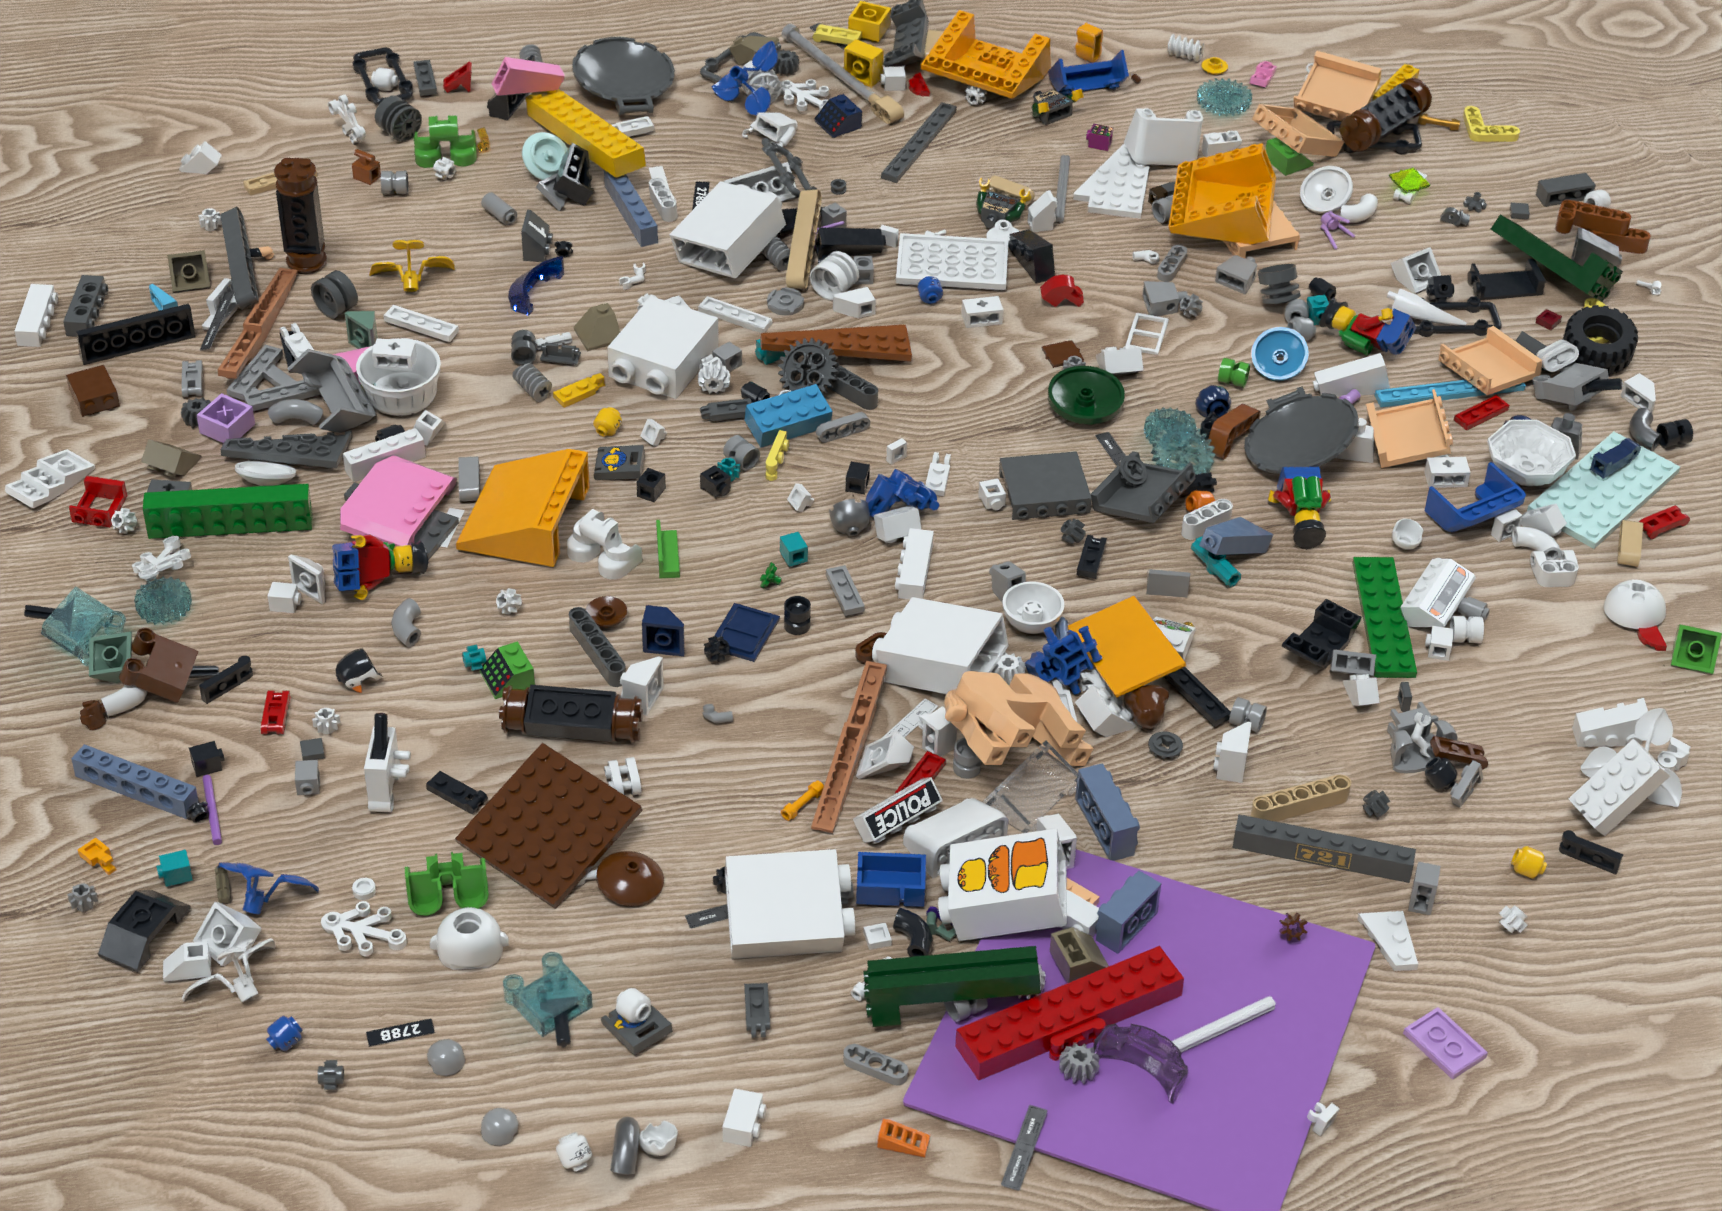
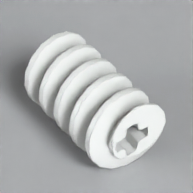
M1172 34L1168 42L1167 51L1172 56L1175 54L1176 57L1181 56L1184 59L1188 57V60L1194 59L1195 62H1199L1203 56L1205 43L1200 46V41L1197 40L1194 44V39H1191L1188 43L1187 37L1181 41L1180 35L1175 39V34Z

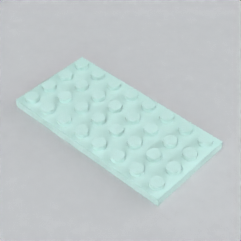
M1612 432L1528 505L1527 511L1556 503L1567 523L1561 531L1595 549L1621 525L1622 519L1627 520L1679 473L1680 466L1641 446L1640 453L1635 459L1603 479L1590 470L1594 454L1598 452L1603 454L1626 439L1621 434ZM1601 466L1599 469L1603 471L1604 467Z

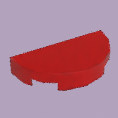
M914 74L913 78L909 79V90L915 95L930 97V90L922 74Z
M1657 625L1638 629V638L1644 645L1648 644L1655 647L1657 651H1666L1667 645Z

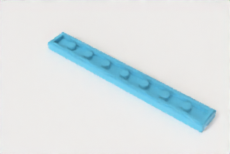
M1467 380L1375 390L1374 396L1380 408L1433 399V389H1435L1437 397L1441 396V400L1483 396L1486 394ZM1521 383L1493 394L1524 391L1526 385Z

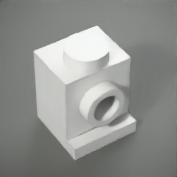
M999 479L979 482L978 497L982 500L986 509L999 510L1002 506H1005L1006 493ZM994 488V491L988 492L987 489Z

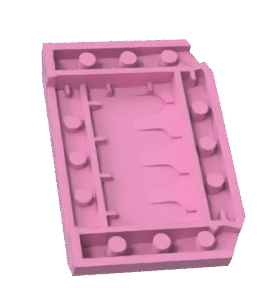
M394 455L377 462L341 507L340 530L353 535L371 534L383 542L394 543L395 546L409 545L410 542H414L416 533L444 495L450 494L457 483V478Z

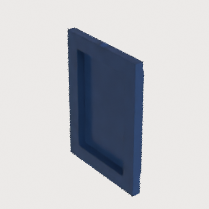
M734 603L714 636L717 638L723 636V639L729 643V655L755 662L779 622L780 616Z

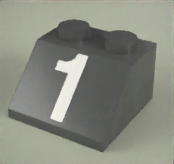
M527 210L521 231L523 261L545 262L546 256L550 255L553 233H550V226L532 210Z

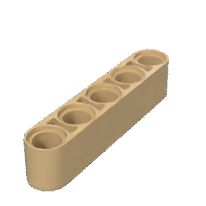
M1340 774L1258 796L1253 800L1250 817L1277 822L1343 804L1348 800L1351 780L1349 777Z

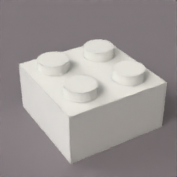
M1514 508L1495 516L1491 535L1498 542L1512 537L1513 527H1520L1523 515Z

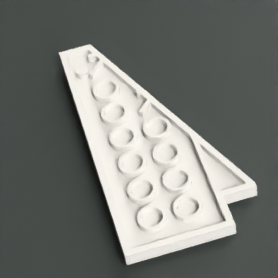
M1124 143L1074 192L1073 200L1089 202V213L1141 219L1150 164H1139L1133 161Z

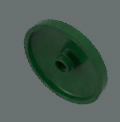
M1093 366L1069 367L1058 372L1049 383L1048 401L1050 406L1058 415L1075 423L1098 424L1109 421L1119 414L1124 405L1125 391L1123 385L1113 374L1101 368Z

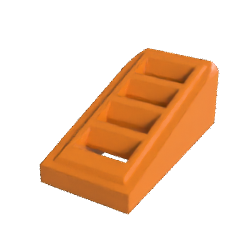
M883 1118L878 1134L877 1148L925 1157L930 1135ZM907 1138L911 1139L910 1144L906 1143ZM917 1140L921 1141L920 1147L915 1146Z

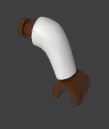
M124 685L119 691L101 698V704L99 700L83 702V709L80 711L81 723L86 725L89 730L98 729L106 723L104 713L109 717L130 710L144 701L148 691L136 686Z

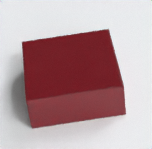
M1545 309L1537 316L1535 323L1552 331L1561 323L1562 316Z

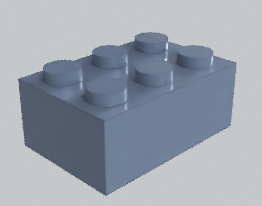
M1140 870L1133 877L1129 876L1124 886L1120 890L1117 889L1112 894L1111 899L1099 907L1097 912L1098 923L1095 927L1097 930L1096 941L1119 954L1157 914L1162 883Z

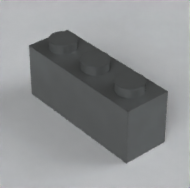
M1587 173L1538 181L1535 195L1544 207L1560 205L1564 200L1583 201L1589 192L1595 190L1596 184Z

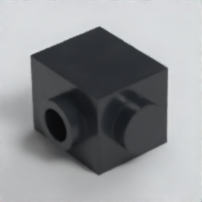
M215 741L189 747L191 763L196 777L223 771L221 764L222 761H225L221 748L217 749Z

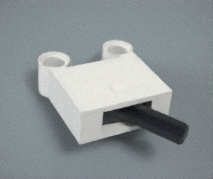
M376 713L374 715V726L364 766L368 810L372 812H392L394 780L405 778L409 772V765L401 764L399 759L409 760L411 753L410 751L398 750L396 728L388 727V715L386 713Z

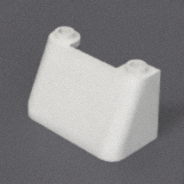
M1136 108L1124 140L1133 161L1139 164L1178 165L1185 161L1197 160L1203 122L1201 112L1197 110L1188 111L1185 116L1186 119L1156 118L1151 109Z
M975 798L965 799L949 809L907 827L903 837V845L911 854H926V872L934 879L940 876V865L945 862L947 864L950 863V844L1007 836L1008 818L1001 811Z

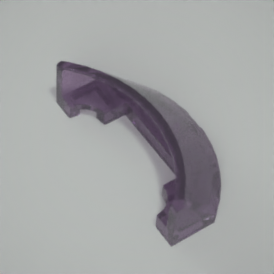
M1116 1024L1107 1025L1094 1040L1095 1054H1099V1059L1122 1060L1143 1068L1159 1081L1167 1093L1169 1102L1174 1104L1188 1076V1068L1181 1057V1051L1171 1040L1153 1029L1136 1024H1131L1130 1027H1118Z

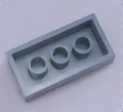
M1103 763L1078 769L1075 800L1106 856L1112 861L1134 856L1135 848L1138 845L1137 833L1140 830V825L1137 818H1134L1131 814L1128 802L1123 800L1120 788L1115 786L1111 772L1106 770Z

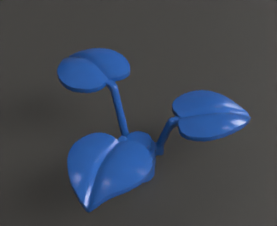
M770 41L755 53L752 64L757 68H747L744 66L742 69L739 66H733L729 74L712 86L714 92L723 100L732 101L739 96V88L742 86L741 84H744L753 93L745 101L747 112L752 115L765 113L770 105V93L764 87H760L755 91L747 83L749 79L747 71H759L761 69L764 72H768L773 69L778 61L775 43Z
M219 862L217 867L243 874L247 880V891L242 910L253 914L261 913L263 903H268L269 897L281 882L307 885L317 892L319 891L315 884L303 877L281 874L266 896H264V891L257 889L259 876L273 877L274 874L272 872L245 863ZM254 877L253 887L251 888V878Z

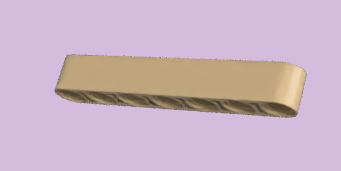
M819 189L800 192L786 273L787 288L806 289L808 287L822 203L821 191Z

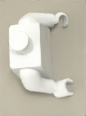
M758 113L757 119L750 125L751 128L742 132V137L748 138L745 135L746 133L758 131L773 141L779 142L776 144L783 147L793 138L798 125L795 120L788 118L782 113Z

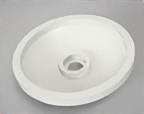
M1321 167L1311 172L1305 178L1301 185L1300 197L1304 206L1312 212H1333L1341 208L1349 200L1353 191V182L1350 175L1340 167Z
M246 461L235 465V471L238 475L258 486L280 485L291 480L296 475V470L293 467L273 462Z

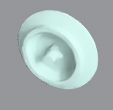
M546 132L535 133L523 145V162L532 175L544 180L558 173L562 157L568 148L560 138Z

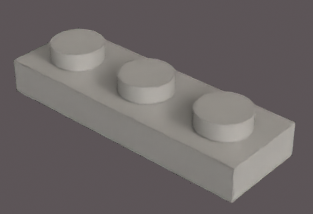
M846 566L826 569V577L844 615L848 616L865 612V605Z

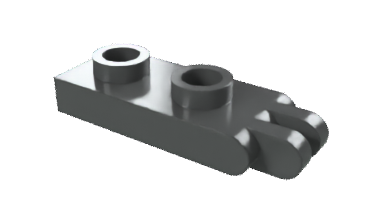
M750 398L708 403L707 406L700 407L701 417L711 421L745 418L746 405L752 402Z
M768 983L744 984L746 1031L751 1030V1038H756V1030H761V1038L766 1037V1030H770Z

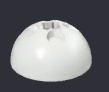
M1627 580L1616 585L1608 593L1604 602V612L1613 622L1621 626L1633 629L1649 628L1659 625L1664 620L1666 604L1660 591L1652 584L1642 580Z
M1040 582L1016 584L1009 588L1003 596V611L1007 620L1013 627L1024 633L1038 634L1044 632L1043 630L1047 627H1054L1060 620L1064 610L1062 595L1055 588Z

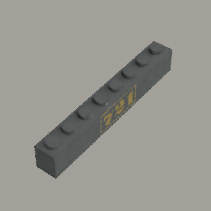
M1240 814L1238 815L1232 847L1234 849L1410 883L1416 849Z

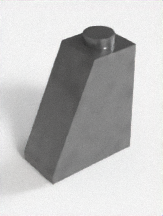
M1578 228L1571 256L1573 261L1583 266L1593 252L1616 267L1621 264L1622 254H1619L1618 246L1583 228Z

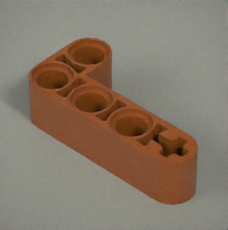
M1564 200L1559 209L1555 230L1561 234H1568L1574 225L1616 235H1626L1632 217L1625 211L1574 200Z
M1583 228L1618 246L1619 251L1644 254L1647 252L1651 234L1648 231L1629 228L1626 235H1616Z
M1241 404L1218 418L1211 428L1206 452L1223 460L1226 459L1230 453L1233 440L1249 430L1254 421L1260 418L1261 411L1246 404Z

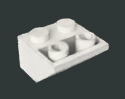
M1135 345L1124 346V348H1119L1120 350H1117V347H1108L1096 355L1099 368L1113 375L1143 371L1141 348H1135Z
M1092 685L1075 702L1092 729L1105 737L1132 730L1136 727L1132 720V714L1122 706V699L1111 695L1103 687L1100 689Z

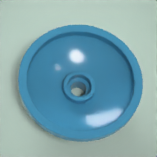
M1275 327L1266 330L1258 336L1253 344L1251 356L1255 369L1262 376L1274 381H1284L1294 378L1305 368L1309 351L1305 339L1297 331L1286 327ZM1278 357L1284 358L1282 361L1277 360Z

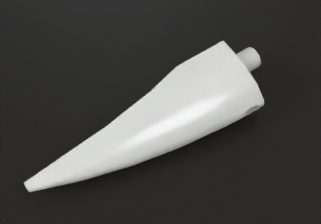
M1399 289L1398 294L1391 291L1388 292L1387 298L1394 300L1392 311L1397 309L1410 315L1411 318L1423 321L1429 320L1433 323L1463 326L1467 324V322L1426 302L1416 294L1403 289Z

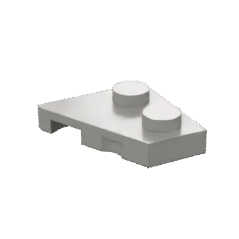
M1474 760L1470 766H1465L1461 774V781L1459 784L1455 783L1450 792L1452 803L1458 807H1461L1473 793L1474 784L1476 782L1481 783L1483 780L1481 764Z

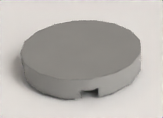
M785 287L779 291L775 289L767 297V306L775 314L793 315L803 309L804 298L799 291L793 288Z

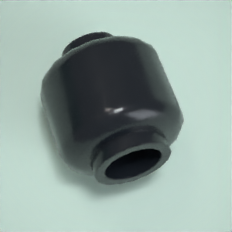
M1435 757L1426 764L1425 776L1434 788H1444L1447 790L1455 785L1458 772L1449 759Z

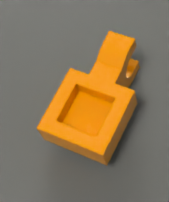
M94 838L78 849L79 856L92 867L99 863L108 875L116 871V867L111 864L114 860L110 856L109 847L97 838Z

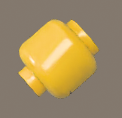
M612 407L602 408L593 421L596 432L603 437L606 435L613 436L622 424L620 412Z
M1524 846L1521 849L1518 848L1511 860L1515 872L1530 879L1535 878L1538 874L1542 875L1547 866V863L1544 862V854L1529 846Z

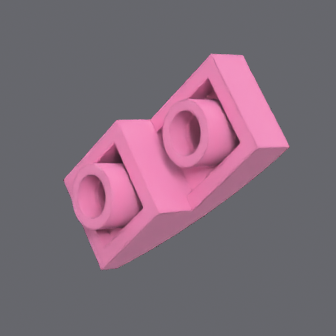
M1268 61L1260 62L1256 67V72L1251 76L1250 84L1266 87L1271 81L1277 66L1272 65Z

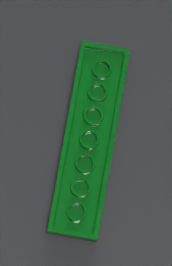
M1353 557L1352 564L1369 653L1376 655L1374 678H1416L1417 668L1407 620H1405L1400 608L1403 601L1394 557Z

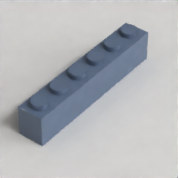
M604 170L605 188L639 245L644 247L657 244V224L627 175L615 178Z

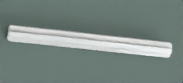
M1268 996L1155 1049V1056L1159 1061H1164L1275 1009V1000Z

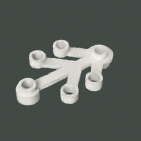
M813 79L807 80L806 83L794 84L790 80L781 82V94L784 95V103L787 105L793 104L794 96L792 94L797 95L798 111L807 110V102L804 99L819 106V112L828 101H821L813 97L829 95V87L821 86L819 90H814L816 89V81Z
M345 94L339 96L338 101H329L328 108L332 115L339 114L346 122L345 125H342L344 135L349 134L352 144L364 141L366 133L364 128L358 125L355 118V105L353 103L349 104Z
M178 536L168 537L163 540L165 549L157 558L151 552L141 554V561L132 564L134 573H139V578L145 581L153 580L160 571L170 567L172 570L182 568L184 566L182 561L191 558L190 550H180L181 542Z
M361 901L357 903L356 909L342 914L330 912L321 919L322 928L327 933L334 934L337 939L338 948L342 951H347L352 947L350 936L344 935L343 930L351 931L359 946V953L362 956H370L373 953V945L370 941L366 940L364 935L388 941L389 948L392 950H401L407 944L406 935L400 929H394L389 932L370 927L380 922L391 920V910L388 907L379 908L377 914L357 922H350L349 920L356 917H366L370 914L369 903Z

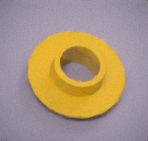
M1212 57L1202 62V68L1210 74H1222L1228 69V64L1220 58Z

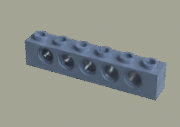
M84 744L71 758L75 777L187 819L189 807L199 802L196 786Z

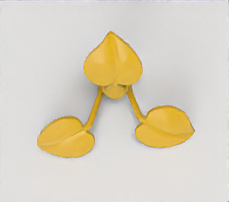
M395 240L392 243L395 249H407L408 271H405V274H403V267L396 265L394 262H377L371 266L370 276L380 272L399 271L401 282H403V290L415 292L418 291V282L421 281L424 266L455 270V265L449 257H428L427 260L422 261L417 275L416 271L411 270L410 249H421L424 247V242L420 240Z

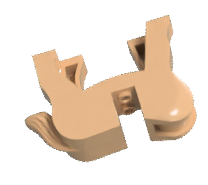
M968 671L963 673L957 688L949 691L945 696L946 720L950 721L962 732L967 745L985 765H1002L1010 747H1028L1032 737L1068 766H1085L1094 749L1090 744L1082 740L1086 730L1073 719L1062 703L1056 688L1035 675L1028 673L1014 674L1010 685H1008L998 673Z

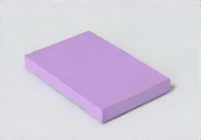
M1439 1007L1404 1028L1403 1034L1452 1080L1487 1058L1488 1052Z

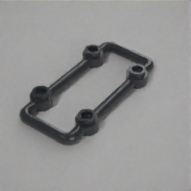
M387 47L354 54L353 70L361 75L366 86L365 94L368 101L379 105L387 97L379 98V89L372 85L366 72V61L362 58L387 54L386 63L394 69L400 81L399 91L401 94L396 96L403 100L412 98L413 85L411 81L406 80L400 68L399 54L393 53Z
M1330 121L1327 124V130L1335 135L1334 128H1340L1342 121ZM1406 123L1393 132L1394 134H1401L1404 130H1412L1415 143H1409L1406 140L1400 139L1396 143L1377 142L1368 149H1395L1396 153L1400 155L1406 154L1408 150H1418L1422 147L1419 127L1413 123ZM1345 142L1343 143L1341 148H1343L1345 152H1354V150L1349 148L1345 144Z
M1472 296L1467 302L1428 303L1440 310L1466 309L1471 313H1477L1480 309H1489L1494 325H1488L1486 320L1479 319L1474 325L1433 326L1431 321L1424 320L1419 326H1416L1414 333H1419L1423 337H1430L1433 333L1473 332L1478 336H1485L1489 327L1494 326L1501 330L1502 323L1495 304L1492 302H1481L1480 298Z

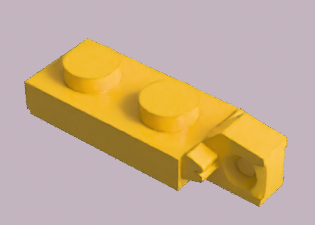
M599 373L592 375L591 378H584L554 391L553 398L563 408L595 395L599 388L605 386V377Z

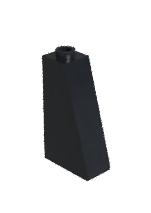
M818 228L815 240L817 258H822V255H830L836 251L843 252L848 256L882 253L883 247L886 246L885 235H882L881 229Z

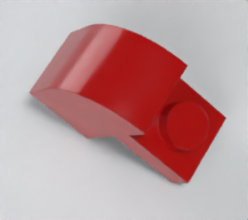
M1064 274L1053 276L1040 287L1042 299L1054 307H1057L1065 298L1078 307L1084 303L1083 291L1078 286H1075L1074 277Z

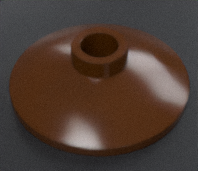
M612 596L598 597L592 600L586 607L587 612L595 623L601 627L615 626L621 623L627 616L626 604L619 598Z

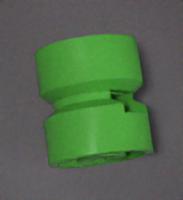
M1224 357L1219 369L1218 381L1227 384L1233 382V385L1244 388L1248 380L1250 364L1241 361L1235 363V360Z

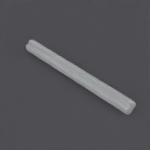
M1062 155L1060 159L1056 196L1057 208H1055L1056 223L1064 221L1070 164L1069 155Z

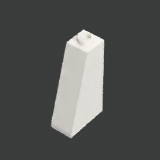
M1381 353L1314 372L1316 380L1313 381L1315 392L1319 391L1320 395L1322 393H1329L1340 397L1348 394L1352 389L1358 390L1360 395H1375V390L1390 389L1386 365Z

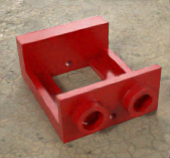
M86 476L84 479L85 492L77 506H69L71 520L74 523L111 528L112 516L115 514V511H120L127 498L125 481ZM96 497L113 499L108 511L92 509L90 507Z

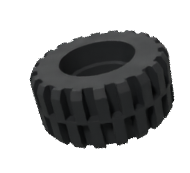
M1593 305L1592 308L1584 307L1582 310L1576 311L1568 319L1563 340L1578 348L1579 355L1575 360L1576 363L1608 369V375H1612L1614 372L1622 371L1632 361L1638 342V330L1634 326V322L1628 319L1624 312L1620 313L1618 309H1610L1609 306L1599 307L1598 305ZM1588 337H1602L1610 341L1611 344H1600L1590 340Z

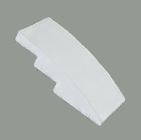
M67 449L37 460V467L21 472V480L5 485V492L29 507L35 508L51 501L79 483L95 469V465Z

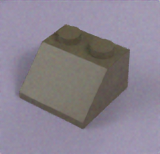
M205 250L167 255L173 292L210 287Z
M148 439L141 462L148 464L147 468L155 471L163 469L165 470L164 474L176 477L177 474L185 476L200 460L201 455L167 443Z

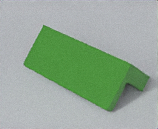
M656 520L659 578H680L677 530L661 531L660 520Z

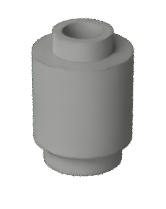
M1464 597L1458 605L1457 612L1466 618L1474 616L1482 617L1483 620H1486L1490 609L1487 608L1488 604L1472 597Z

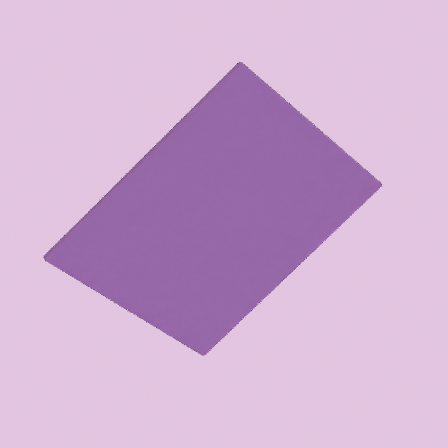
M1076 849L1074 868L1067 869V878L1100 896L1099 903L1096 905L1098 908L1103 903L1106 904L1111 899L1112 894L1124 886L1129 876L1133 877L1139 870L1162 883L1157 914L1119 954L1097 942L1096 934L1093 936V939L1109 966L1160 946L1184 977L1182 996L1106 1027L1103 1042L1087 1044V1049L1094 1047L1095 1054H1099L1100 1066L1093 1080L1086 1079L1084 1084L1080 1080L1073 1083L1072 1078L1065 1079L1064 1073L1060 1072L1059 1069L1060 1062L1052 1060L1049 1057V1051L978 1081L955 1047L957 1028L1028 1000L1026 996L1021 998L1018 996L987 998L988 1004L985 1010L976 1014L970 1013L968 1018L959 1022L952 1020L946 1011L903 1098V1104L918 1111L1012 1143H1016L1028 1107L1033 1105L1047 1110L1034 1148L1036 1151L1211 1211H1280L1312 1124L1307 1115L1310 1110L1316 1113L1314 1110L1317 1102H1320L1373 956L1375 944L1310 922L1303 925L1308 933H1303L1300 936V941L1296 937H1292L1288 941L1286 939L1287 933L1281 934L1279 932L1283 928L1279 920L1284 921L1287 918L1284 914ZM1290 924L1289 928H1290V929H1292V928H1295V929H1296V928H1297V925H1296V924H1295V925H1291V924ZM1062 927L981 938L975 950L1036 946L1038 965H1041L1042 971L1046 975L1045 987L1041 994L1067 984L1050 953L1051 933L1065 930ZM1268 996L1275 1000V1009L1164 1061H1159L1155 1056V1049Z

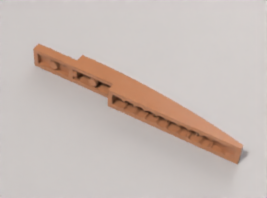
M279 268L259 298V302L256 303L244 321L243 332L218 368V376L237 379L245 365H248L257 355L286 301L298 270Z
M866 661L847 722L844 723L811 829L833 833L877 709V700L887 672L886 664Z

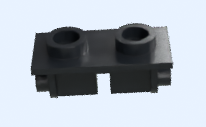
M1211 472L1196 474L1195 480L1179 497L1189 496L1195 490L1214 492L1217 480L1212 478Z

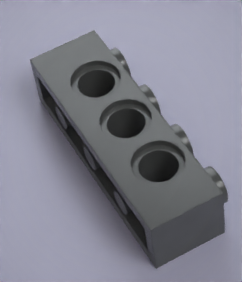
M81 275L63 321L66 336L77 337L76 331L95 327V320L99 317V309L104 304V296L108 294V284H105L104 276Z

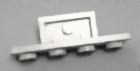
M224 278L206 299L210 316L203 323V329L209 330L224 293L233 291L231 279ZM234 295L218 331L239 308Z

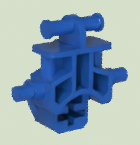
M894 469L890 478L879 474L866 496V502L872 517L875 514L889 511L894 503L900 501L908 506L918 507L920 510L924 508L937 510L939 508L937 495L932 489L926 487L921 481H915L911 476L898 469Z
M1084 626L1078 630L1084 642H1081L1079 635L1072 630L1067 631L1068 635L1059 640L1051 627L1045 628L1043 631L1048 643L1042 648L1044 653L1040 651L1031 653L1030 660L1025 662L1028 673L1047 682L1056 678L1060 683L1068 685L1074 695L1080 693L1081 690L1077 681L1080 678V672L1085 669H1093L1087 652H1090L1093 662L1102 659L1096 647L1097 642L1095 639H1092L1088 630L1089 627Z

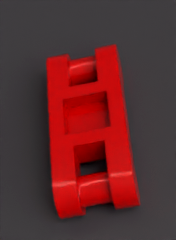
M1674 505L1647 516L1639 522L1643 523V531L1647 532L1646 535L1650 539H1654L1659 534L1677 526H1686L1690 521V517L1682 514L1681 509Z
M275 690L267 691L261 721V734L276 732V734L284 735L288 704L290 703V691L283 690L282 693H276Z
M1095 1018L1052 1036L1049 1057L1054 1061H1059L1060 1055L1064 1052L1066 1046L1072 1047L1074 1043L1082 1046L1084 1043L1087 1045L1092 1042L1095 1044L1103 1042L1105 1021L1101 1018Z

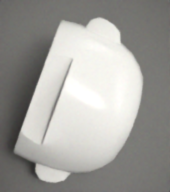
M470 907L458 909L444 918L438 928L437 935L433 936L430 940V949L437 950L441 963L452 970L489 968L499 961L502 956L503 947L509 945L508 936L501 932L493 916L481 909Z

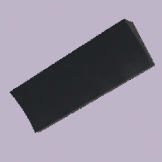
M189 303L76 331L79 355L83 365L196 337Z

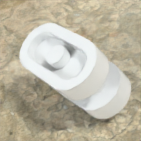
M1558 340L1541 349L1536 356L1542 360V368L1549 372H1555L1574 362L1578 358L1579 350L1575 345L1565 340Z
M634 757L625 758V765L618 766L617 760L608 761V766H604L606 779H610L608 785L624 794V790L631 789L632 796L642 793ZM621 774H627L628 781L622 782Z

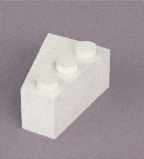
M1644 698L1637 699L1638 703L1625 706L1624 703H1619L1616 708L1604 710L1602 707L1576 713L1572 729L1577 747L1626 746L1632 739H1635L1641 745L1643 740L1636 737L1635 725L1638 719L1648 712Z

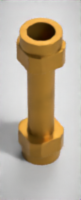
M1425 113L1419 115L1417 123L1424 126L1427 123L1450 127L1452 131H1458L1460 126V120L1452 118V121L1433 118L1428 117V114Z

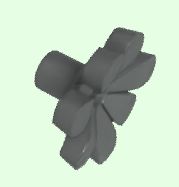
M1475 192L1473 197H1466L1463 203L1469 210L1475 208L1476 212H1481V209L1487 208L1485 200L1481 199L1480 192Z

